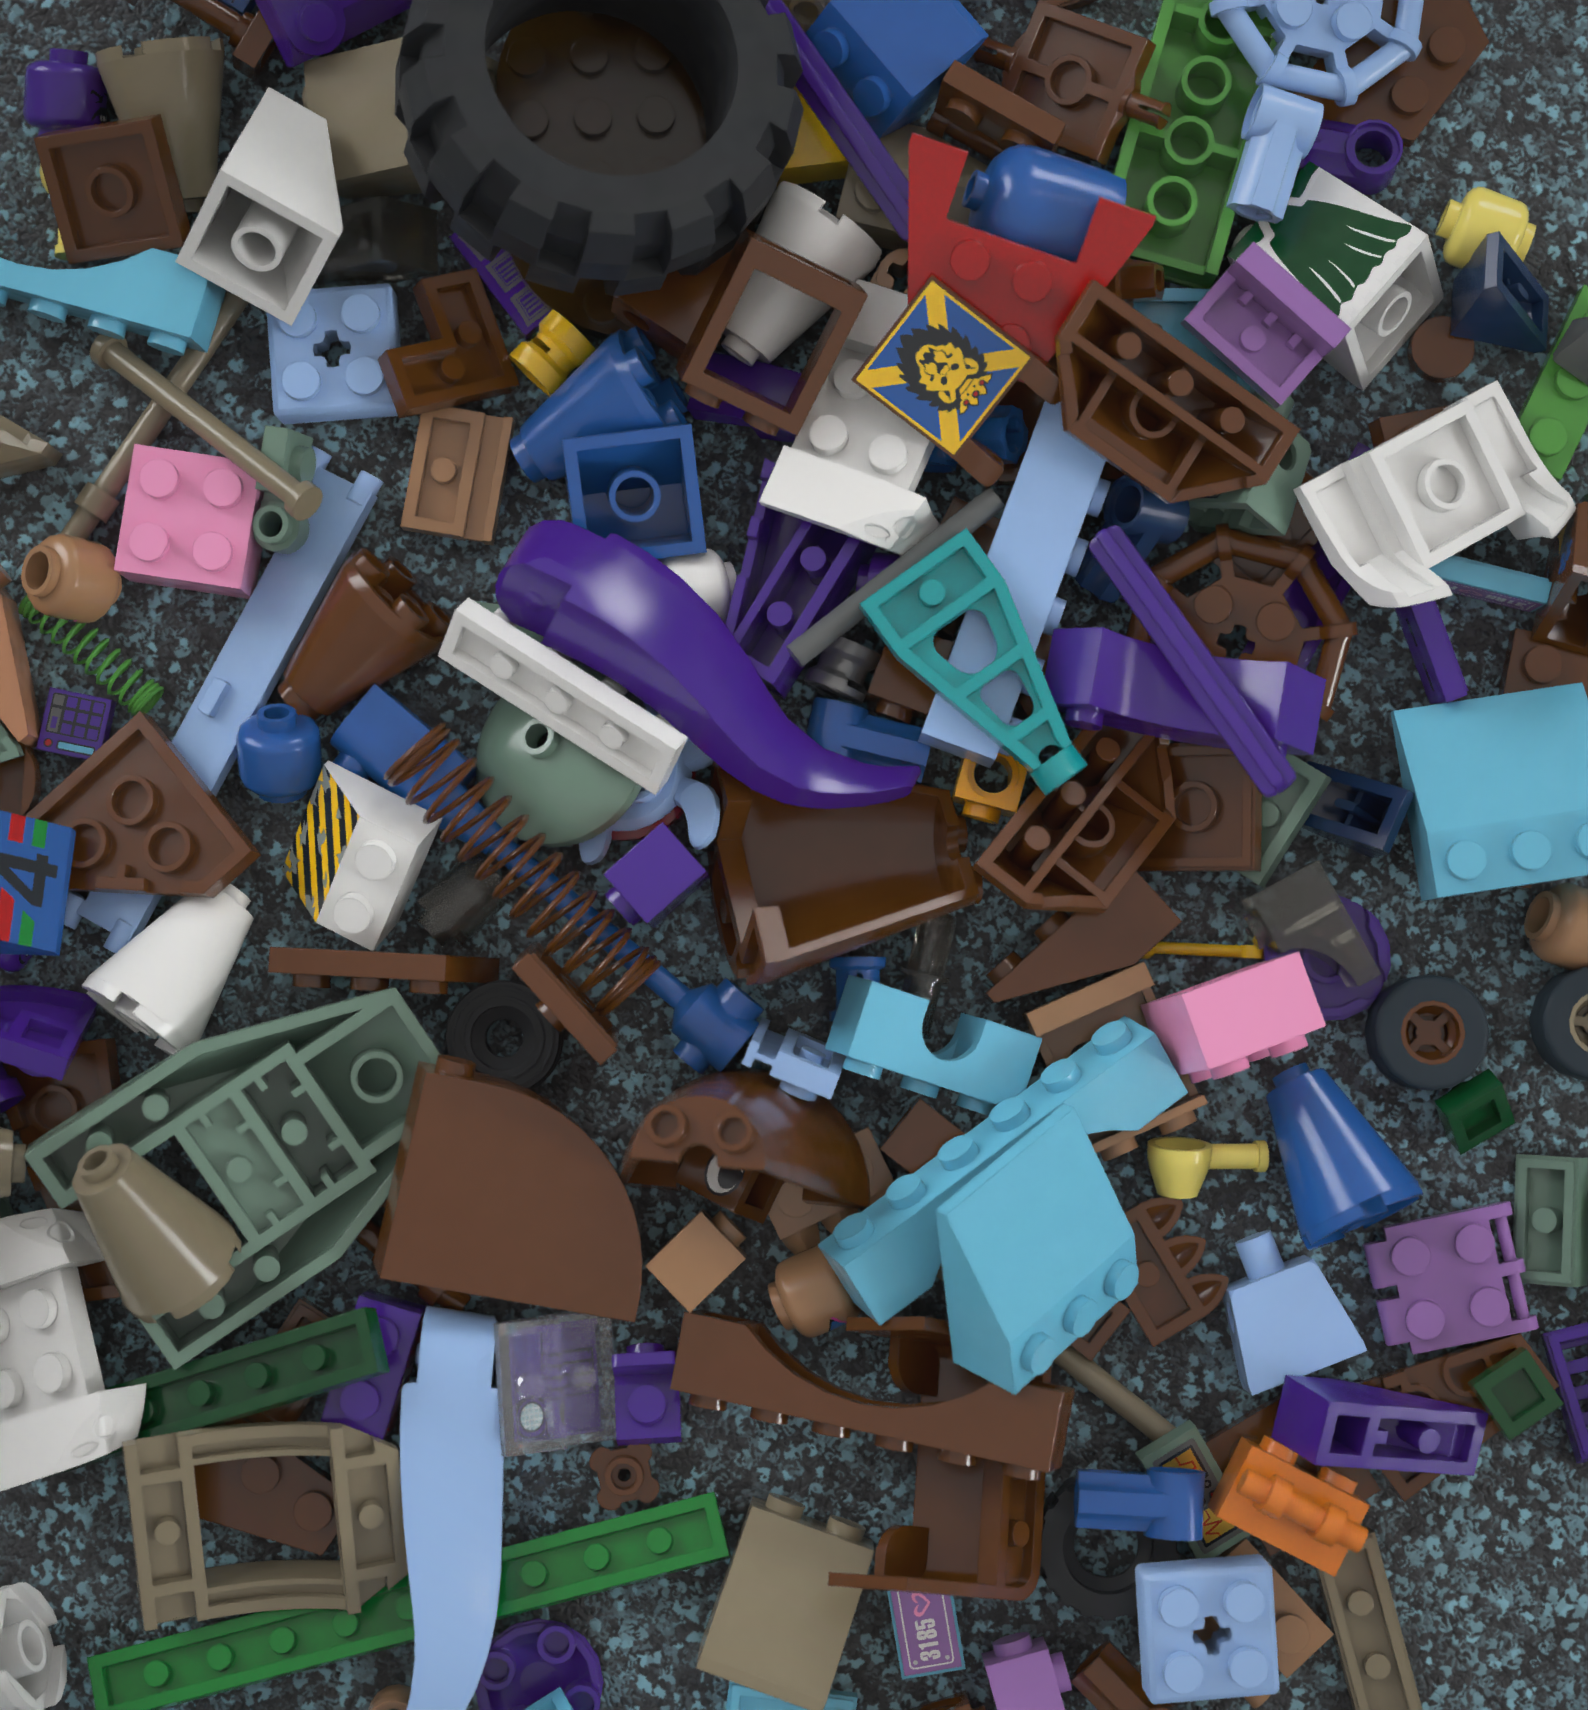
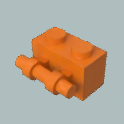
M1265 1434L1259 1445L1242 1436L1207 1506L1216 1517L1335 1577L1348 1550L1358 1553L1368 1536V1529L1361 1526V1523L1370 1505L1354 1494L1358 1482L1328 1466H1321L1318 1474L1307 1470L1295 1463L1299 1456L1297 1453Z

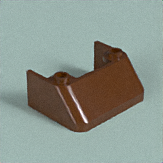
M847 1317L846 1331L890 1338L888 1367L893 1382L902 1392L920 1395L921 1403L948 1401L968 1395L991 1383L953 1362L949 1322L947 1320L931 1317H891L879 1326L870 1317ZM1051 1366L1043 1374L1036 1375L1033 1380L1051 1383ZM918 1444L913 1526L894 1525L882 1534L875 1551L874 1575L829 1572L828 1586L1012 1601L1025 1600L1035 1590L1040 1576L1046 1472H1041L1039 1481L1015 1478L1001 1473L1002 1462L977 1457L976 1466L952 1464L937 1459L939 1448Z

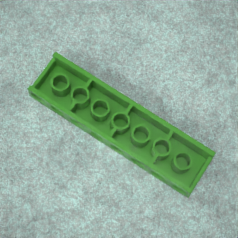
M1162 0L1150 40L1156 44V47L1141 81L1140 93L1162 102L1170 103L1172 107L1171 115L1167 117L1147 110L1160 115L1168 121L1162 130L1129 118L1113 175L1126 180L1127 196L1125 205L1156 216L1153 227L1129 258L1155 262L1163 266L1165 282L1187 288L1211 289L1219 273L1236 213L1234 210L1226 207L1246 142V140L1241 138V131L1248 106L1258 88V85L1255 83L1257 75L1219 18L1211 17L1208 4L1214 0ZM1256 11L1247 12L1273 51L1277 43L1271 34L1275 32V29L1267 17L1261 20Z

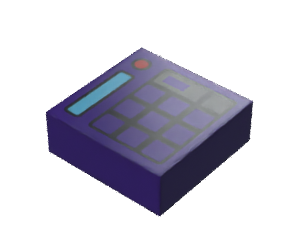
M50 687L36 749L82 760L88 759L109 739L117 702Z

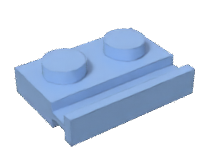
M762 1017L750 1041L742 1064L751 1068L754 1059L773 1066L769 1075L780 1079L779 1087L797 1098L815 1101L817 1095L831 1100L846 1056L825 1049V1042L791 1028H788L785 1036L768 1030L771 1020Z

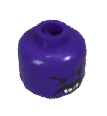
M50 48L49 60L34 61L27 66L25 71L23 115L28 124L39 128L38 136L46 132L107 123L108 93L98 68L88 65V52Z

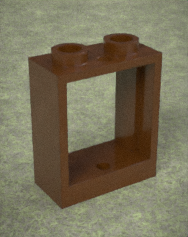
M745 228L675 367L680 379L688 383L684 392L713 408L718 409L724 400L744 410L742 420L769 435L776 436L779 429L782 428L798 436L868 294L859 284ZM754 269L834 308L785 406L706 368Z

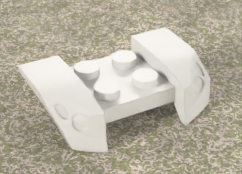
M857 279L856 283L862 287L868 294V297L792 447L783 446L759 502L762 506L902 556L940 526L932 513L927 499L915 493L935 444L851 380L908 306L907 294Z
M1498 380L1443 408V411L1360 456L1345 461L1293 489L1331 565L1369 605L1399 608L1451 596L1453 594L1448 584L1429 568L1504 526L1508 527L1517 540L1535 537L1554 538L1575 512L1576 506L1571 495L1555 480L1541 461Z
M49 1208L0 1218V1492L107 1455L120 1448L123 1441L133 1440L138 1436L145 1403L146 1383L105 1390L77 1267L105 1260L84 1212Z

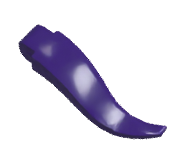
M543 520L528 528L498 575L496 599L502 612L512 623L543 636L541 644L572 657L616 681L651 706L678 731L686 735L693 744L723 770L756 792L784 804L806 808L836 809L864 807L893 801L909 795L921 774L919 766L866 764L827 750L819 745L787 718L766 688L752 662L719 615L679 575L647 551L617 534H609L606 538H603L564 520Z

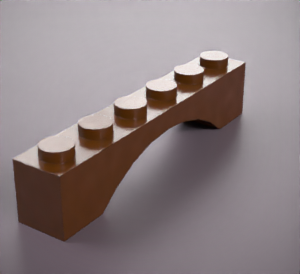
M704 1309L694 1310L690 1313L688 1311L684 1312L670 1386L672 1390L690 1393L688 1403L696 1407L726 1411L728 1402L751 1407L749 1417L755 1420L774 1424H788L789 1416L813 1421L811 1431L818 1434L837 1438H850L851 1429L875 1434L874 1445L881 1448L900 1452H912L914 1443L939 1448L937 1459L944 1462L963 1466H976L977 1457L1002 1462V1474L1033 1481L1040 1480L1042 1471L1050 1473L1061 1467L1075 1388L1032 1379L1015 1395L991 1382L968 1395L948 1401L910 1404L876 1400L842 1389L810 1371L780 1344L763 1322Z

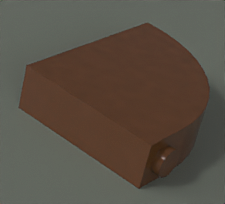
M438 1055L436 1064L418 1061L373 1261L379 1277L398 1282L635 1322L642 1286V1251L639 1229L627 1191L613 1165L598 1145L568 1114L551 1101L528 1088L506 1079L475 1072L476 1063L473 1061L448 1055Z

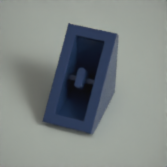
M1500 231L1485 236L1473 253L1470 261L1462 268L1453 281L1450 335L1532 353L1546 351L1549 296Z
M1308 761L1307 764L1329 776L1332 780L1302 828L1369 858L1389 854L1415 794L1407 789Z

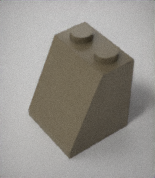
M402 38L303 62L305 86L302 91L303 106L327 119L338 196L345 199L423 193L403 153L408 138L407 129L395 116V68ZM485 55L488 74L497 95L499 62Z
M769 1493L765 1501L753 1496L700 1641L696 1669L807 1710H824L862 1589L828 1586L829 1572L867 1575L875 1552L873 1540L863 1537L866 1531L864 1526L846 1518L830 1515L828 1522L824 1523L803 1515L805 1505L789 1497Z

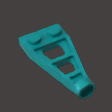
M967 528L860 603L859 609L897 661L1031 773L1030 776L1045 796L1088 765L1074 745L1071 744L1004 578ZM968 610L978 611L986 617L997 643V654L994 661L977 673H964L957 670L937 653L933 645V638L936 632ZM1005 671H1013L1019 676L1033 702L1032 715L1016 726L1003 723L983 702L980 696L981 689ZM1047 746H1056L1059 752L1041 764L1039 761L1040 751Z

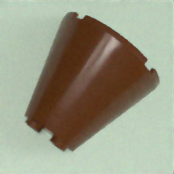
M713 761L709 786L717 793L721 810L717 834L713 840L715 851H708L712 901L720 940L728 963L737 979L746 978L747 985L766 984L981 902L983 896L982 876L972 868L969 857H961L960 853H964L967 848V825L964 817L956 814L949 790L915 784L909 795L885 803L836 809L806 808L784 804L752 790Z
M739 1068L706 1074L687 1082L665 1096L650 1110L633 1133L625 1149L618 1176L625 1186L681 1191L682 1185L674 1181L681 1167V1158L688 1149L703 1145L713 1150L719 1168L762 1172L803 1187L802 1201L806 1204L866 1209L870 1206V1181L866 1160L857 1137L841 1113L826 1098L817 1095L815 1101H807L788 1094L779 1087L780 1079L770 1076L771 1071Z

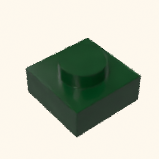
M1490 1069L1485 1070L1468 1081L1457 1084L1448 1093L1434 1101L1446 1136L1460 1155L1515 1123L1503 1085Z
M1519 1347L1467 1382L1503 1437L1508 1440L1513 1439L1563 1405V1402L1529 1351L1523 1347Z

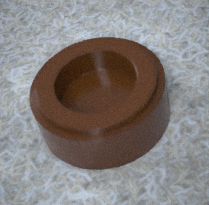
M1437 316L1426 320L1415 330L1408 342L1407 357L1411 368L1418 376L1429 382L1444 383L1458 377L1472 361L1474 340L1450 335L1451 317Z

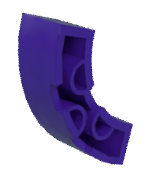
M1104 627L1053 629L1045 680L1058 711L1065 713V724L1086 730H1101L1103 725L1173 741L1229 749L1157 645L1127 637ZM1213 656L1285 758L1286 754H1314L1326 679L1290 662L1253 661Z

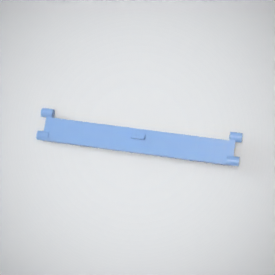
M313 445L312 448L316 455V469L311 482L321 489L323 497L317 511L308 518V538L305 544L294 553L279 554L274 552L172 740L173 745L215 797L237 758L236 736L239 726L250 716L257 714V711L266 705L378 498L376 495L383 484V481L363 470L360 471L354 484L325 470L332 456ZM68 891L64 925L76 929L82 917L90 920L110 932L103 947L116 953L144 930L162 895L90 892L86 899L78 893Z

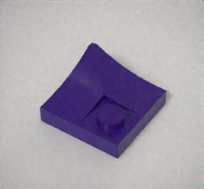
M1 985L0 1061L17 1066L22 1072L31 1076H48L62 1081L95 1018L98 1003L88 994L65 989L35 985Z

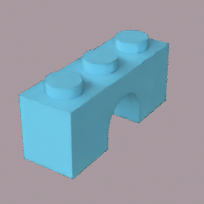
M848 975L825 1046L827 1050L846 1056L843 1069L880 1080L883 1068L903 1074L899 1086L901 1088L936 1099L940 1087L959 1093L957 1106L989 1116L991 1110L998 1103L1007 1098L1017 1096L1027 1088L1043 1038L987 1019L961 1013L950 1042L941 1050L931 1053L926 1047L922 1036V1024L930 1000L871 980Z

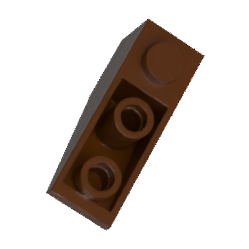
M1136 871L1104 913L1074 912L1069 916L1065 911H1056L1033 932L1041 943L1023 959L1013 950L986 975L993 986L983 995L993 1004L1134 965L1182 921Z

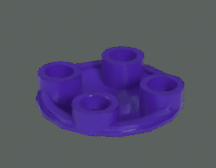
M537 1618L514 1623L492 1639L475 1692L479 1710H524L558 1687H561L574 1710H599L604 1681L599 1657L584 1635L564 1622Z

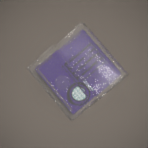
M567 1312L494 1323L501 1456L509 1457L568 1449L569 1445L616 1440L611 1318Z

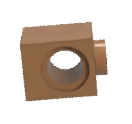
M702 1208L646 1263L645 1267L690 1313L746 1259L747 1253L739 1245L747 1237L721 1210L712 1218Z

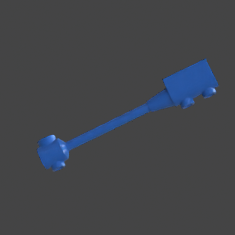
M374 683L333 734L330 744L340 752L333 760V763L366 780L370 777L380 787L406 799L412 787L435 761L399 785L389 786L388 780H383V775L432 728L389 691ZM444 739V740H443L427 757H425L422 761H424L426 758H428V757L431 756L433 753H435L437 750H439L441 747H443L445 744H447L448 741H447L446 739ZM455 749L422 785L414 797L467 761L468 758ZM476 766L434 811V814L469 790L466 786L476 776ZM455 777L423 800L417 802L416 805L428 810ZM474 795L444 815L438 829L444 831ZM478 800L450 834L477 816L486 807ZM491 814L456 837V839L467 843ZM494 821L472 847L475 848L502 829V827ZM504 834L480 852L486 855L491 854L507 837V834ZM512 840L496 859L498 861L502 860L520 847V845ZM525 850L504 866L511 871L527 851ZM532 856L516 876L520 878L540 862ZM544 867L524 883L531 887L547 868ZM551 873L535 892L539 895L560 879ZM566 884L548 895L544 900L550 904ZM571 889L555 909L560 911L578 898L579 895ZM586 901L570 910L564 917L570 920ZM590 906L576 922L575 926L579 928L599 914V912ZM605 917L583 933L590 937ZM610 922L594 942L596 944L601 943L619 931V929ZM623 936L610 943L603 950L609 954ZM629 938L614 959L619 961L640 946ZM641 954L622 966L629 970ZM660 965L644 982L647 987L674 1009L671 1032L680 1039V1042L673 1051L700 1074H703L710 1065L718 1072H721L754 1034L759 1024L757 1018L764 1011L763 1007L727 977L718 986L710 983L689 989L666 968Z

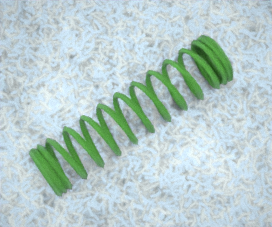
M27 594L18 606V613L23 615L24 618H28L31 624L40 623V633H51L52 644L63 643V654L74 653V664H85V674L93 675L97 673L96 684H108V695L119 694V705H128V713H131V716L134 717L139 711L145 714L148 713L160 700L164 687L160 686L159 683H155V679H150L131 699L123 702L122 699L126 690L141 677L143 669H138L124 686L112 692L111 688L115 679L128 669L132 663V658L126 659L110 678L100 681L103 670L119 656L121 648H116L111 652L100 667L89 671L88 668L91 661L107 647L110 638L103 639L87 658L78 661L79 652L98 634L99 628H93L77 647L67 651L66 646L69 640L86 623H76L67 636L56 641L54 638L58 629L65 625L68 620L59 619L53 628L44 630V624L50 616L44 614L43 617L33 620L32 617L37 615L39 611L33 607Z

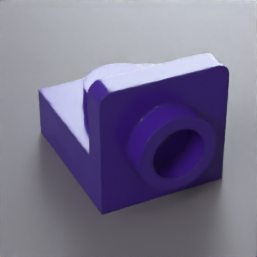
M637 1343L627 1346L626 1353L612 1355L615 1385L616 1441L618 1446L682 1442L680 1391L670 1389L676 1351H665L664 1345L658 1343Z

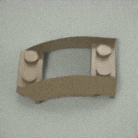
M329 1422L232 1424L122 1442V1461L125 1469L137 1574L136 1584L144 1631L158 1629V1623L195 1616L198 1622L238 1614L288 1609L347 1610L348 1615L361 1613V1606L385 1586L388 1590L391 1589L408 1574L398 1448L395 1444L342 1423ZM273 1456H329L340 1560H268L205 1568L194 1474L195 1465Z

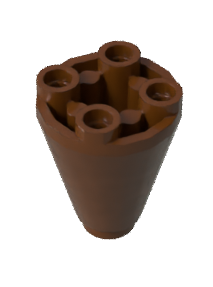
M361 548L358 552H353L342 565L284 670L285 680L278 686V692L286 704L292 706L298 715L309 716L314 721L322 714L326 716L332 715L364 696L374 683L381 686L438 652L442 646L451 618L435 603L431 601L425 603L412 589L417 584L415 576L399 560L389 556L382 563L373 553L365 548Z

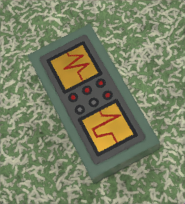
M1190 1419L1135 1452L1145 1472L1148 1467H1177L1205 1472L1203 1539L1185 1541L1195 1559L1216 1557L1251 1535L1216 1517L1207 1506L1223 1473L1197 1427Z

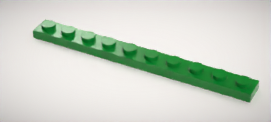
M715 1492L503 1547L496 1620L731 1558ZM409 1574L388 1590L386 1586L383 1587L361 1606V1613L348 1615L347 1610L340 1609L263 1611L87 1657L96 1710H159L415 1642Z

